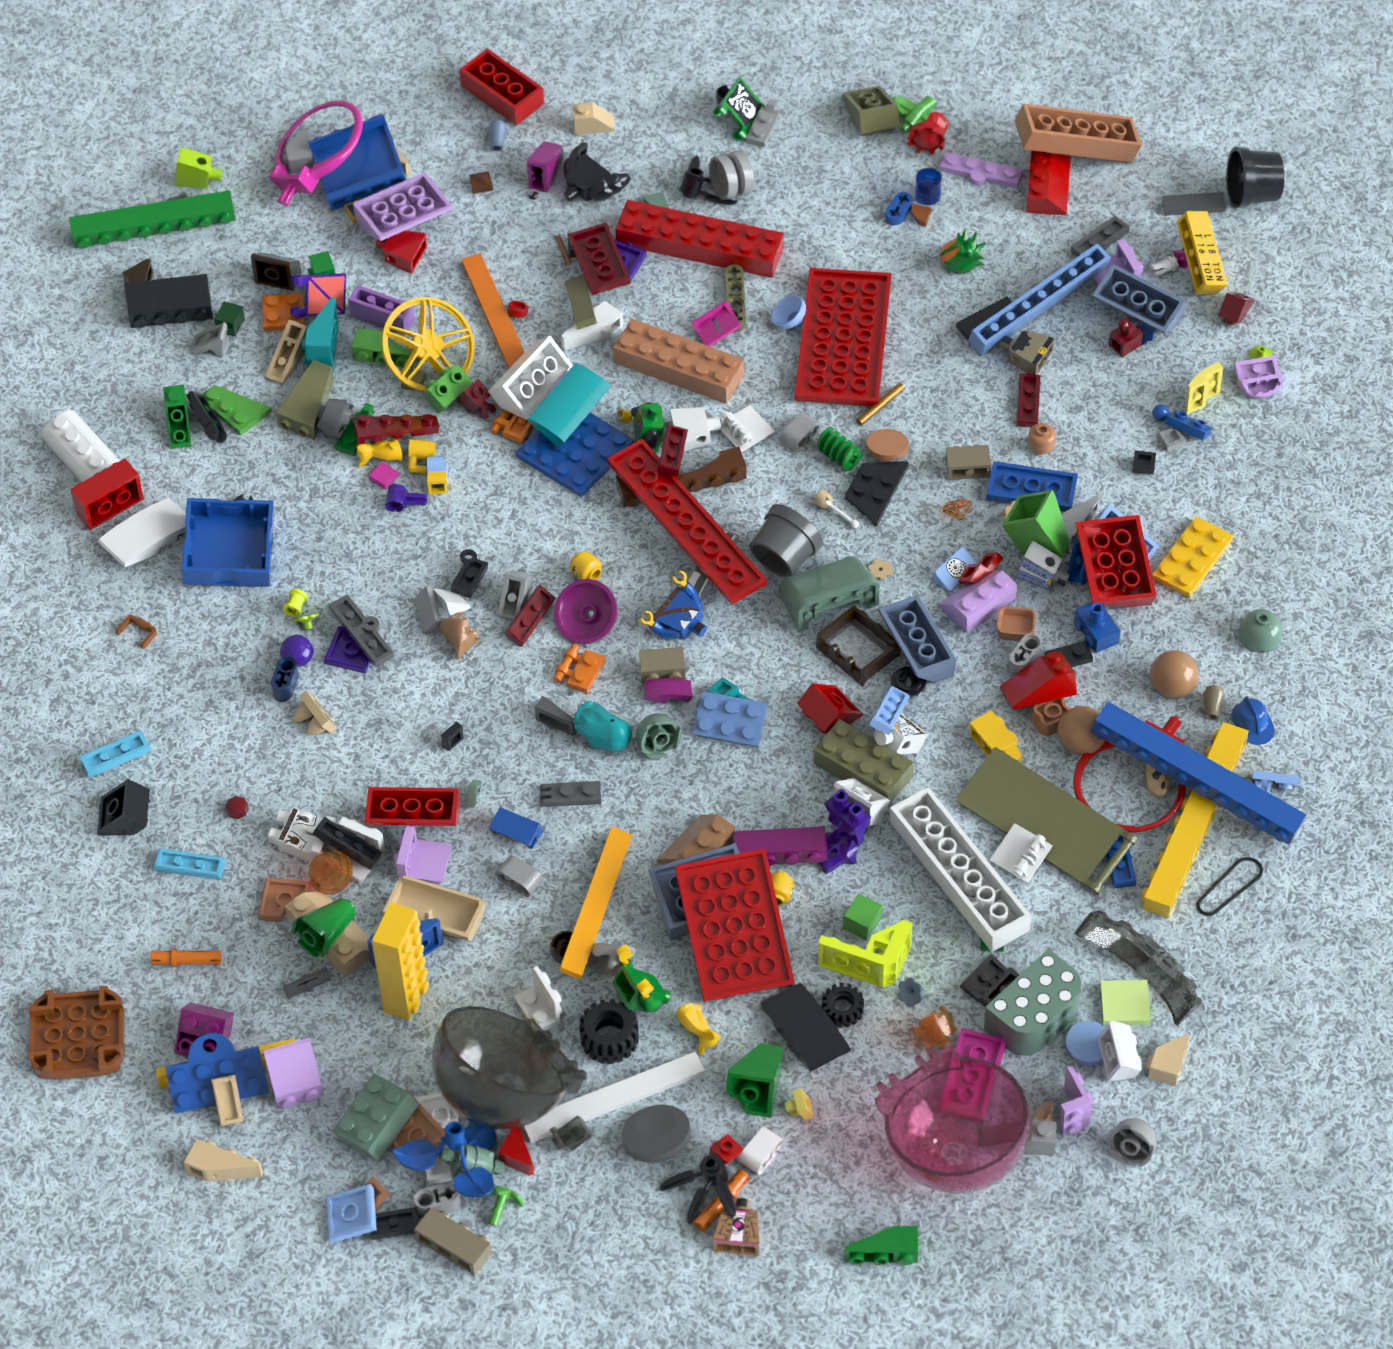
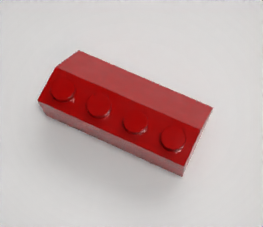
M1031 151L1026 213L1067 216L1071 155Z
M368 787L364 823L365 825L456 826L459 823L460 815L459 788Z

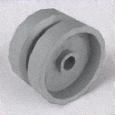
M736 150L729 152L727 156L721 154L710 159V181L716 195L720 199L727 200L734 198L736 195L742 196L753 191V169L747 155L743 151Z

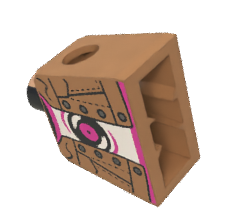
M735 1199L737 1211L735 1217L730 1216L723 1208L713 1237V1251L759 1256L758 1212L749 1209L750 1201L748 1199Z

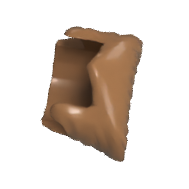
M459 612L443 619L438 628L440 633L453 646L458 659L480 641V638H476L478 630L471 631L467 618L460 619L461 615L465 614L464 612Z

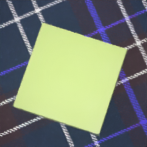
M1147 980L1100 981L1103 1025H1107L1111 1021L1126 1025L1150 1024Z

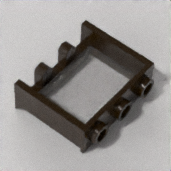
M855 605L818 632L816 639V648L861 686H864L869 678L896 657H899L901 650L894 637L885 631L881 624L874 622L865 611L858 609Z

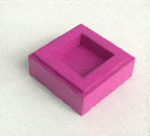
M381 462L368 476L370 481L386 490L399 477V472Z

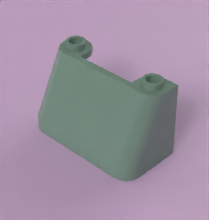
M847 556L841 560L793 576H787L781 580L778 587L779 595L798 632L809 629L808 622L812 618L815 621L819 620V613L853 601H857L859 606L865 602L869 608L879 605V583L876 577L855 556Z

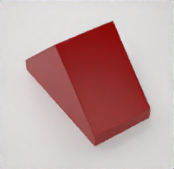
M515 1124L498 1152L499 1160L510 1168L529 1176L534 1175L533 1162L519 1124Z

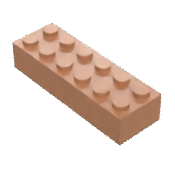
M1023 103L1014 120L1022 147L1025 150L1133 162L1142 146L1133 118L1128 116Z
M632 318L613 346L614 363L727 404L744 376L743 358Z

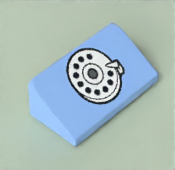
M961 547L934 572V582L951 593L960 585L958 580L967 566L977 563Z

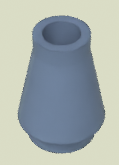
M495 120L490 122L487 128L491 150L502 151L507 127L503 121Z

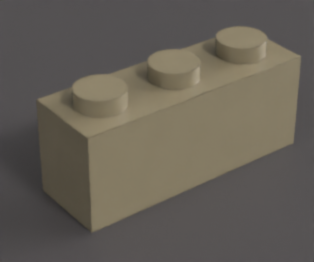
M432 1207L414 1229L417 1241L474 1276L492 1254L490 1241L485 1236L474 1234L465 1224L461 1222L456 1223L451 1220L447 1213L441 1210L438 1212Z

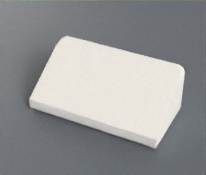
M433 589L437 603L450 616L470 608V605L459 594L449 590Z

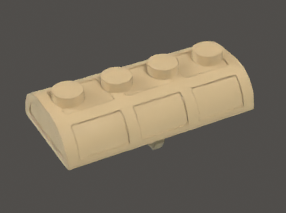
M403 875L399 877L382 913L384 916L390 902L417 910L418 920L438 918L440 920L441 933L471 942L482 921L485 902L473 895Z

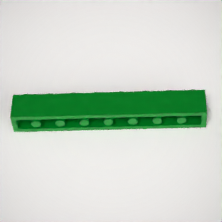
M230 190L69 217L75 248H87L95 244L105 245L113 241H128L131 238H146L154 234H168L178 230L187 231L191 228H205L213 224H228L231 221H236Z

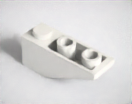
M604 300L601 304L594 307L596 324L582 329H577L575 324L563 332L561 335L562 349L568 350L609 338L623 327V314Z

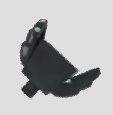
M581 142L577 145L564 162V176L569 188L563 194L570 202L578 195L586 201L592 199L598 201L607 200L612 195L621 192L631 180L629 174H611L587 155V142Z

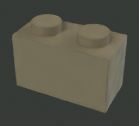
M988 445L946 448L945 462L948 480L990 477L991 460Z
M683 647L639 650L642 684L645 680L658 678L686 680Z

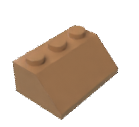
M718 814L700 815L664 851L657 861L664 865L732 845L734 843L735 826Z

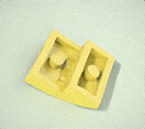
M1220 362L1202 370L1189 383L1185 406L1187 414L1205 407L1207 398L1220 393L1223 366Z

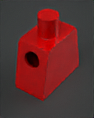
M407 230L389 237V239L386 238L382 241L377 239L376 248L383 250L386 263L410 274L413 273L428 247L426 233Z

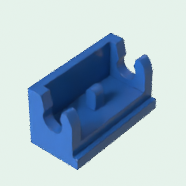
M499 807L489 826V830L493 833H499L514 839L533 849L543 833L540 823L502 807Z

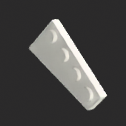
M461 1089L415 1097L444 1130L448 1123L459 1122ZM439 1156L435 1157L436 1164L426 1170L428 1185L452 1181L453 1172L450 1170L451 1164L441 1162Z

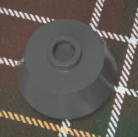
M329 398L325 406L321 405L316 416L319 417L316 426L329 438L333 437L339 440L342 435L341 430L347 425L354 405L348 403L347 400Z

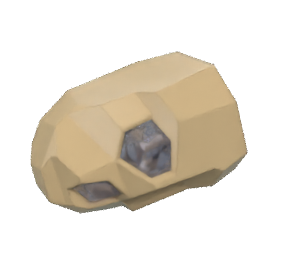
M1145 763V778L1148 792L1155 798H1163L1170 789V777L1159 773L1155 768Z

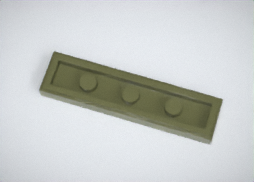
M584 275L566 280V288L577 329L596 324L597 320Z

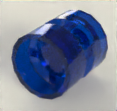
M934 168L919 170L915 180V199L922 205H934L941 199L942 175Z

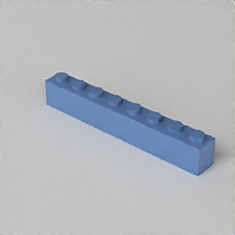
M1098 243L973 329L968 342L981 356L1001 343L1005 336L1010 337L1107 268L1111 257Z

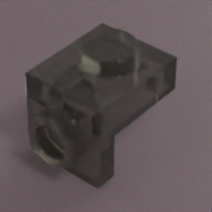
M578 1115L560 1129L554 1126L550 1128L553 1135L551 1139L558 1149L562 1148L569 1153L592 1137L584 1120Z

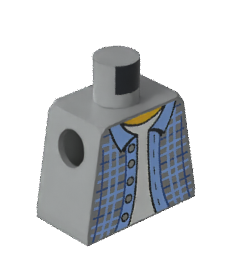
M1032 541L1024 555L1016 578L1048 590L1053 581L1065 586L1070 574L1059 570L1062 562L1061 557Z

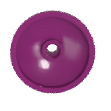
M593 579L577 580L566 586L559 594L554 607V619L558 630L565 638L578 644H592L606 637L614 627L618 613L617 602L612 591L603 583ZM593 611V616L589 618L588 613Z

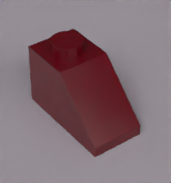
M1227 292L1218 316L1223 318V322L1233 326L1235 323H1242L1255 299L1239 292Z

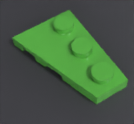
M213 385L201 394L206 398L214 413L239 435H242L272 413V407Z

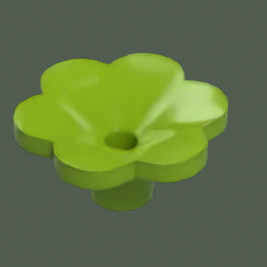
M1261 345L1256 346L1255 349H1250L1248 352L1249 360L1268 357L1273 354L1271 349Z
M319 612L299 617L292 621L303 623L305 630L313 628L312 619L318 616Z

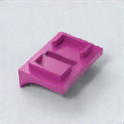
M724 301L691 322L703 344L707 346H712L742 327L727 301ZM715 319L722 329L720 333L713 322Z

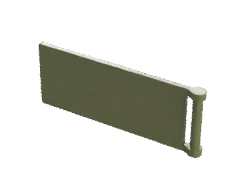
M997 747L991 751L956 798L959 804L1005 834L1010 831L1015 823L1036 836L1038 834L1042 835L1046 842L1053 845L1045 860L1096 894L1102 891V885L1130 847L1139 840L1132 833L1119 827ZM1120 836L1124 838L1123 843L1095 881L1090 880V876Z

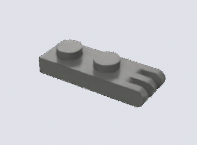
M600 781L540 785L541 807L601 804Z

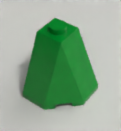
M760 1043L728 1069L726 1092L742 1104V1109L747 1114L772 1117L782 1068L784 1047Z

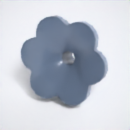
M907 978L898 984L900 990L898 998L900 1001H904L906 1006L912 1007L915 1003H921L923 987L920 983H916L914 978Z

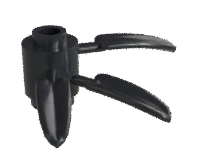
M698 155L694 156L688 170L684 173L680 186V192L683 196L693 198L701 194L706 196L705 198L711 202L735 205L738 201L731 199L722 200L716 195L701 190L703 182L707 181L711 184L710 176H703V171L699 169L700 159Z
M708 1155L703 1158L700 1163V1172L693 1174L692 1170L684 1171L670 1177L660 1185V1190L666 1191L693 1182L697 1177L704 1176L707 1183L704 1188L700 1187L697 1189L687 1212L686 1219L689 1224L693 1223L710 1193L708 1190L710 1185L714 1186L716 1194L727 1213L732 1217L736 1216V1206L726 1183L729 1171L718 1155Z

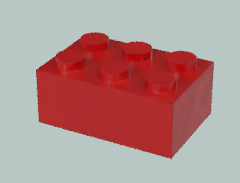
M126 458L113 463L110 467L94 474L91 478L78 483L70 489L76 515L89 530L96 528L144 500L139 474Z

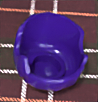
M296 634L287 637L282 642L280 648V657L291 656L295 658L297 667L305 666L312 659L314 653L310 641L306 637Z

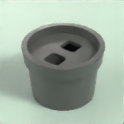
M774 504L765 515V522L751 541L749 548L756 560L765 568L781 577L791 576L809 556H813L823 546V538L815 526L800 513L787 506Z

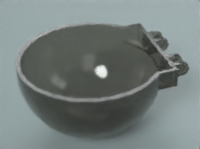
M466 1006L448 1012L439 1025L433 1041L432 1070L441 1095L447 1104L464 1119L490 1129L510 1130L538 1121L559 1104L564 1094L578 1093L587 1073L582 1069H578L579 1064L575 1060H569L559 1049L561 1043L556 1039H552L553 1034L549 1030H543L534 1019H519L504 1012L485 1007Z

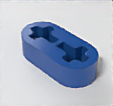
M900 192L894 197L885 212V220L888 224L899 225L903 222L912 208L913 198L911 194Z

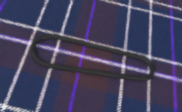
M1251 857L1237 860L1197 901L1198 911L1206 916L1219 912L1260 879L1263 874L1262 864ZM1249 860L1259 866L1260 872L1258 876L1212 912H1205L1201 909L1200 903L1239 863Z

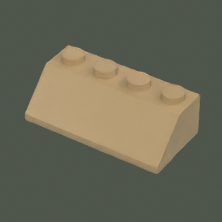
M323 891L302 893L285 906L287 919L292 924L298 917L333 901ZM352 920L325 957L347 978L370 960L367 943L370 937Z

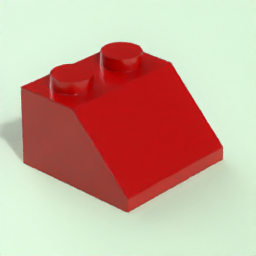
M811 683L797 702L802 709V713L807 718L812 719L816 724L815 727L824 734L828 733L839 719L850 725L864 715L836 685Z

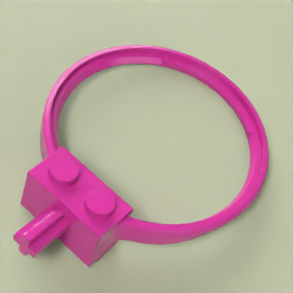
M342 100L320 104L304 113L288 129L274 157L275 167L269 176L272 182L282 191L277 201L279 204L287 207L294 193L312 194L319 178L336 169L351 154L359 141L363 128L362 115L354 104ZM340 106L349 109L354 117V128L344 148L330 158L313 165V169L303 166L298 175H288L286 167L282 162V151L288 138L297 126L310 115L324 108Z

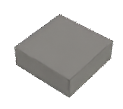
M1174 427L1157 433V438L1167 452L1186 445L1185 438Z

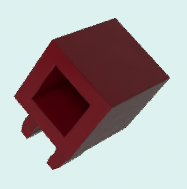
M1124 318L1119 322V327L1110 332L1109 346L1123 358L1141 346L1143 333L1139 327L1132 324L1127 318Z
M479 379L456 398L470 414L477 408L483 420L489 417L485 412L486 409L492 414L497 410L493 404L486 402L491 395Z

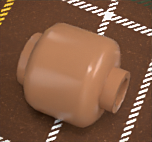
M1039 423L1030 428L1028 446L1032 452L1043 455L1050 453L1054 449L1056 433L1052 426Z

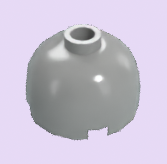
M1128 1118L1120 1121L1114 1126L1107 1138V1142L1109 1141L1110 1144L1109 1151L1116 1160L1126 1165H1129L1127 1161L1129 1160L1138 1164L1137 1167L1147 1164L1157 1147V1138L1153 1128L1145 1121L1137 1118Z

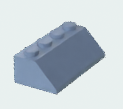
M1112 264L1092 295V298L1163 334L1175 328L1185 311L1186 300Z
M918 595L878 608V612L917 677L935 683L954 676L957 660Z

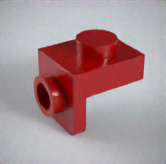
M729 1134L713 1143L709 1149V1155H718L724 1164H728L743 1152V1148Z

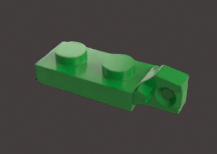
M366 403L361 409V413L356 412L353 417H359L360 415L373 416L375 413L374 405ZM352 417L335 444V450L355 456L357 445L359 444H357L353 429Z

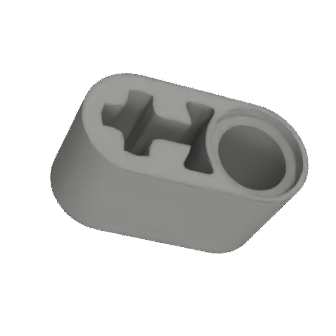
M801 412L783 430L780 442L800 452V448H804L818 434L821 422Z
M1033 634L1025 635L1010 653L1008 670L1012 676L1040 657L1041 640L1038 636Z
M510 855L495 872L496 877L501 882L519 893L523 892L525 897H529L544 880L538 870L513 855Z
M452 1183L424 1188L417 1191L414 1195L416 1212L421 1218L427 1214L431 1207L438 1212L441 1210L450 1214L456 1212L461 1205L460 1195ZM424 1202H429V1203H430V1204L427 1205V1206H422V1205H421V1204L424 1203Z

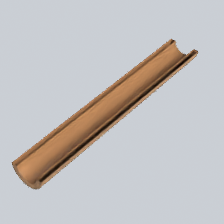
M559 233L555 239H557L556 242L559 244V250L561 249L560 252H562L561 255L564 257V263L566 262L565 265L568 266L571 265V261Z

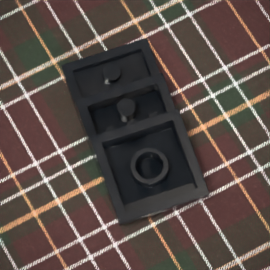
M801 982L761 1002L763 1011L773 1021L775 1029L786 1040L788 1048L810 1072L851 1051L850 1046L838 1028Z

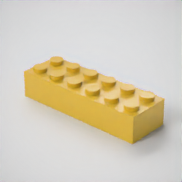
M390 902L372 939L384 1013L410 1020L412 1014L418 1012L420 1006L419 999L422 994H426L429 987V981H427L426 977L427 969H425L426 958L423 957L424 945L421 944L422 933L419 930L420 920H418L417 910Z

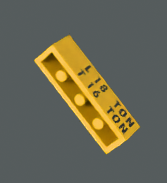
M1186 211L1176 222L1195 293L1199 295L1218 294L1227 286V280L1224 275L1208 212Z

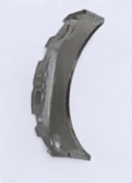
M1097 910L1090 912L1074 932L1078 937L1091 941L1111 952L1147 980L1168 1006L1176 1026L1183 1022L1202 1003V998L1197 997L1195 992L1197 989L1195 982L1183 974L1186 970L1179 962L1149 936L1136 932L1131 924L1123 920L1114 921L1107 916L1106 912Z

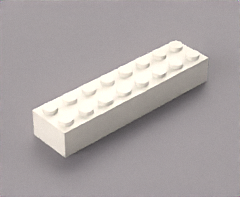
M929 787L890 807V823L991 952L1030 931L1031 915Z

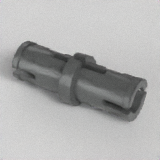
M324 967L309 975H301L302 978L283 985L288 999L307 990L308 992L313 991L314 987L331 981V977L327 968Z

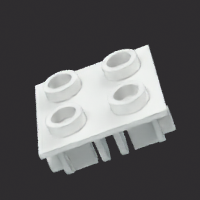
M751 405L735 414L725 411L721 415L722 422H720L721 429L719 430L735 447H740L741 453L775 433V430Z
M1014 823L990 861L1028 883L1053 845L1046 842L1042 835L1038 834L1036 836Z

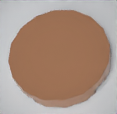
M879 429L867 437L866 449L873 458L880 461H894V458L898 457L901 459L908 452L909 441L902 432L897 430Z

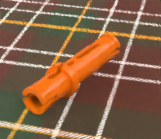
M172 948V951L151 950V965H172V967H177V965H221L222 952L221 950L178 951L177 948Z
M738 1169L727 1182L733 1200L738 1197L739 1191L750 1180L748 1174L741 1169ZM717 1195L693 1221L695 1227L702 1232L708 1229L724 1208Z

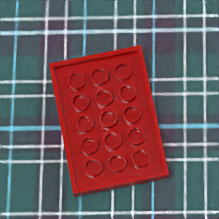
M765 848L676 865L674 867L703 1003L795 984Z

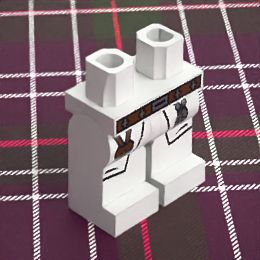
M294 807L291 812L279 811L276 824L284 827L282 830L272 827L268 834V841L278 845L280 852L288 853L317 864H321L329 844L313 835L315 828L323 818L314 816L306 811H300ZM330 816L326 817L329 820L336 823V818Z

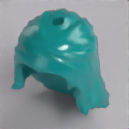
M585 701L578 707L577 712L574 713L573 724L575 730L587 738V742L593 749L597 748L616 753L623 751L630 743L632 738L631 725L608 712L599 703Z

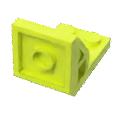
M903 920L873 934L866 950L854 944L849 945L840 942L834 937L821 935L818 942V966L881 988L896 983L911 948L912 923ZM876 950L882 951L878 954L874 953Z

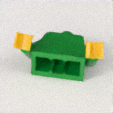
M626 944L618 948L616 952L621 961V969L612 984L629 1010L647 1013L657 1012L661 1004L669 1002L670 992L662 988L654 975L633 967L632 961L629 959L633 954Z

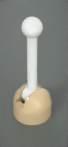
M823 489L816 495L814 504L822 509L830 507L847 520L852 528L859 526L857 520H852L832 504V496Z

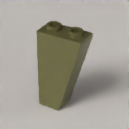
M316 360L312 361L276 412L277 423L282 429L294 431L305 438H316L319 430L316 426L319 417L316 415L320 406H325L334 380L332 366Z

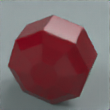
M239 796L228 799L225 806L229 817L234 819L246 816L249 809L244 797Z

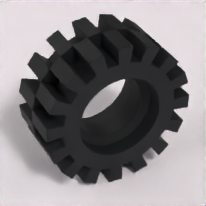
M844 982L840 983V987L833 984L832 990L828 987L826 994L824 993L822 996V1008L834 1024L838 1023L839 1028H842V1024H846V1028L850 1027L851 1022L855 1025L857 1019L860 1020L864 1012L863 994L861 991L858 993L856 986L852 989V984L850 983L847 984V987H844ZM844 999L848 1000L852 1007L849 1010L840 1011L834 1007V1003L837 1000Z

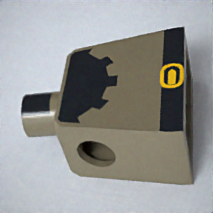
M1023 330L1016 339L1005 336L1001 347L1009 350L1008 362L1027 374H1039L1054 350V338Z

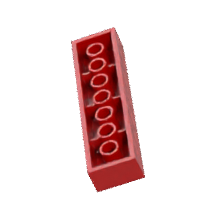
M628 199L615 228L616 241L622 243L628 241L634 247L648 252L723 268L736 264L743 268V272L773 278L784 250V232Z

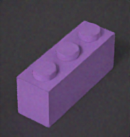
M357 285L348 298L351 316L384 327L389 315L404 303V301ZM413 306L402 311L395 318L391 326L408 331L415 321Z

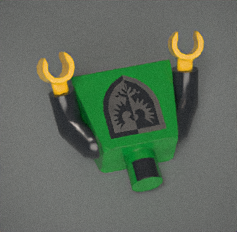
M647 402L631 408V411L620 408L617 413L622 415V417L617 420L630 423L633 418L635 442L643 439L657 453L664 431L662 407L657 403Z

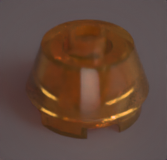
M328 849L318 853L312 859L308 869L310 883L317 891L323 894L341 892L348 886L353 875L350 859L347 855L335 849Z
M944 1005L939 1008L941 1011L939 1014L933 1011L919 1021V1028L917 1030L915 1027L910 1029L914 1036L913 1039L929 1051L937 1045L939 1048L944 1047L951 1041L950 1036L957 1031L951 1011L948 1012Z

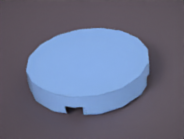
M1092 1021L1079 1022L1072 1026L1067 1033L1065 1041L1067 1054L1081 1065L1093 1066L1102 1063L1103 1059L1097 1037L1105 1027Z

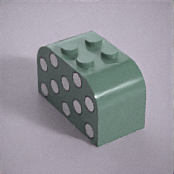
M1048 948L985 1007L984 1031L989 1035L1004 1039L1006 1041V1049L1021 1056L1035 1054L1047 1044L1051 1045L1057 1039L1058 1033L1062 1029L1067 1030L1072 1025L1077 1015L1081 991V979L1078 972Z

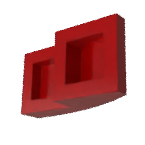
M998 552L985 553L979 564H969L958 582L966 584L983 579L1000 564L1003 557Z

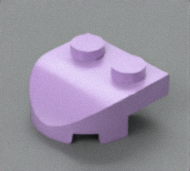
M1276 355L1235 362L1233 364L1240 390L1251 398L1270 397L1277 392L1282 383V373L1279 372Z

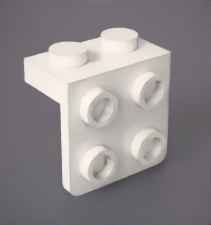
M342 817L338 823L339 826L381 852L385 849L383 834L379 830L361 825L357 820H349L345 817ZM334 847L324 860L325 867L359 882L364 881L370 872L368 868L342 854Z

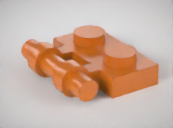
M501 409L502 413L492 422L493 426L490 432L497 435L500 430H503V437L522 444L533 428V425L527 419L525 420Z
M572 644L570 649L565 651L562 663L556 667V674L553 680L561 683L564 677L568 679L567 687L588 694L606 661V657L586 649L582 656L578 655L579 646ZM571 663L577 664L574 671L569 669Z

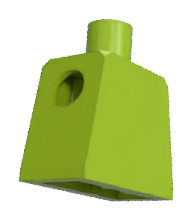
M185 147L180 148L176 164L175 186L207 189L210 179L221 182L223 170L212 168L211 156Z

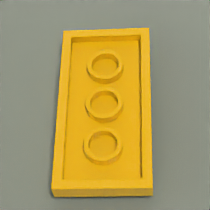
M1195 516L1153 572V580L1190 598L1231 543L1233 534Z

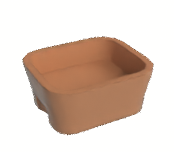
M1008 606L1000 608L997 615L999 638L1020 641L1025 635L1033 634L1036 622L1034 610Z
M1064 698L1036 704L1033 707L1030 719L1041 735L1050 736L1057 733L1058 723L1070 707L1065 704Z

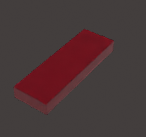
M1020 373L1016 427H1032L1038 424L1041 378L1039 374Z
M670 424L667 425L657 469L658 472L678 477L688 429Z
M539 584L504 634L518 646L522 647L556 597Z

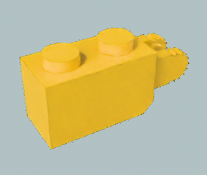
M990 710L969 723V735L987 756L997 747L1021 763L1022 753L1017 748L1018 738L1014 732H1010L1006 728L1000 716H996Z

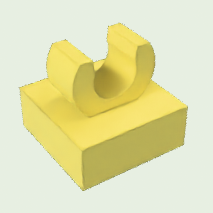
M801 1088L792 1091L794 1100L784 1103L786 1112H790L791 1117L801 1115L804 1120L814 1118L807 1094Z

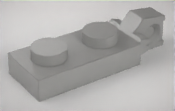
M770 98L766 108L762 107L759 110L746 136V143L761 147L766 146L778 121L779 111H776L778 100Z

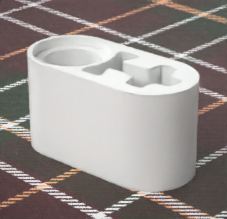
M762 1127L743 1149L738 1161L760 1175L777 1155L776 1151L782 1149L785 1140L766 1127Z

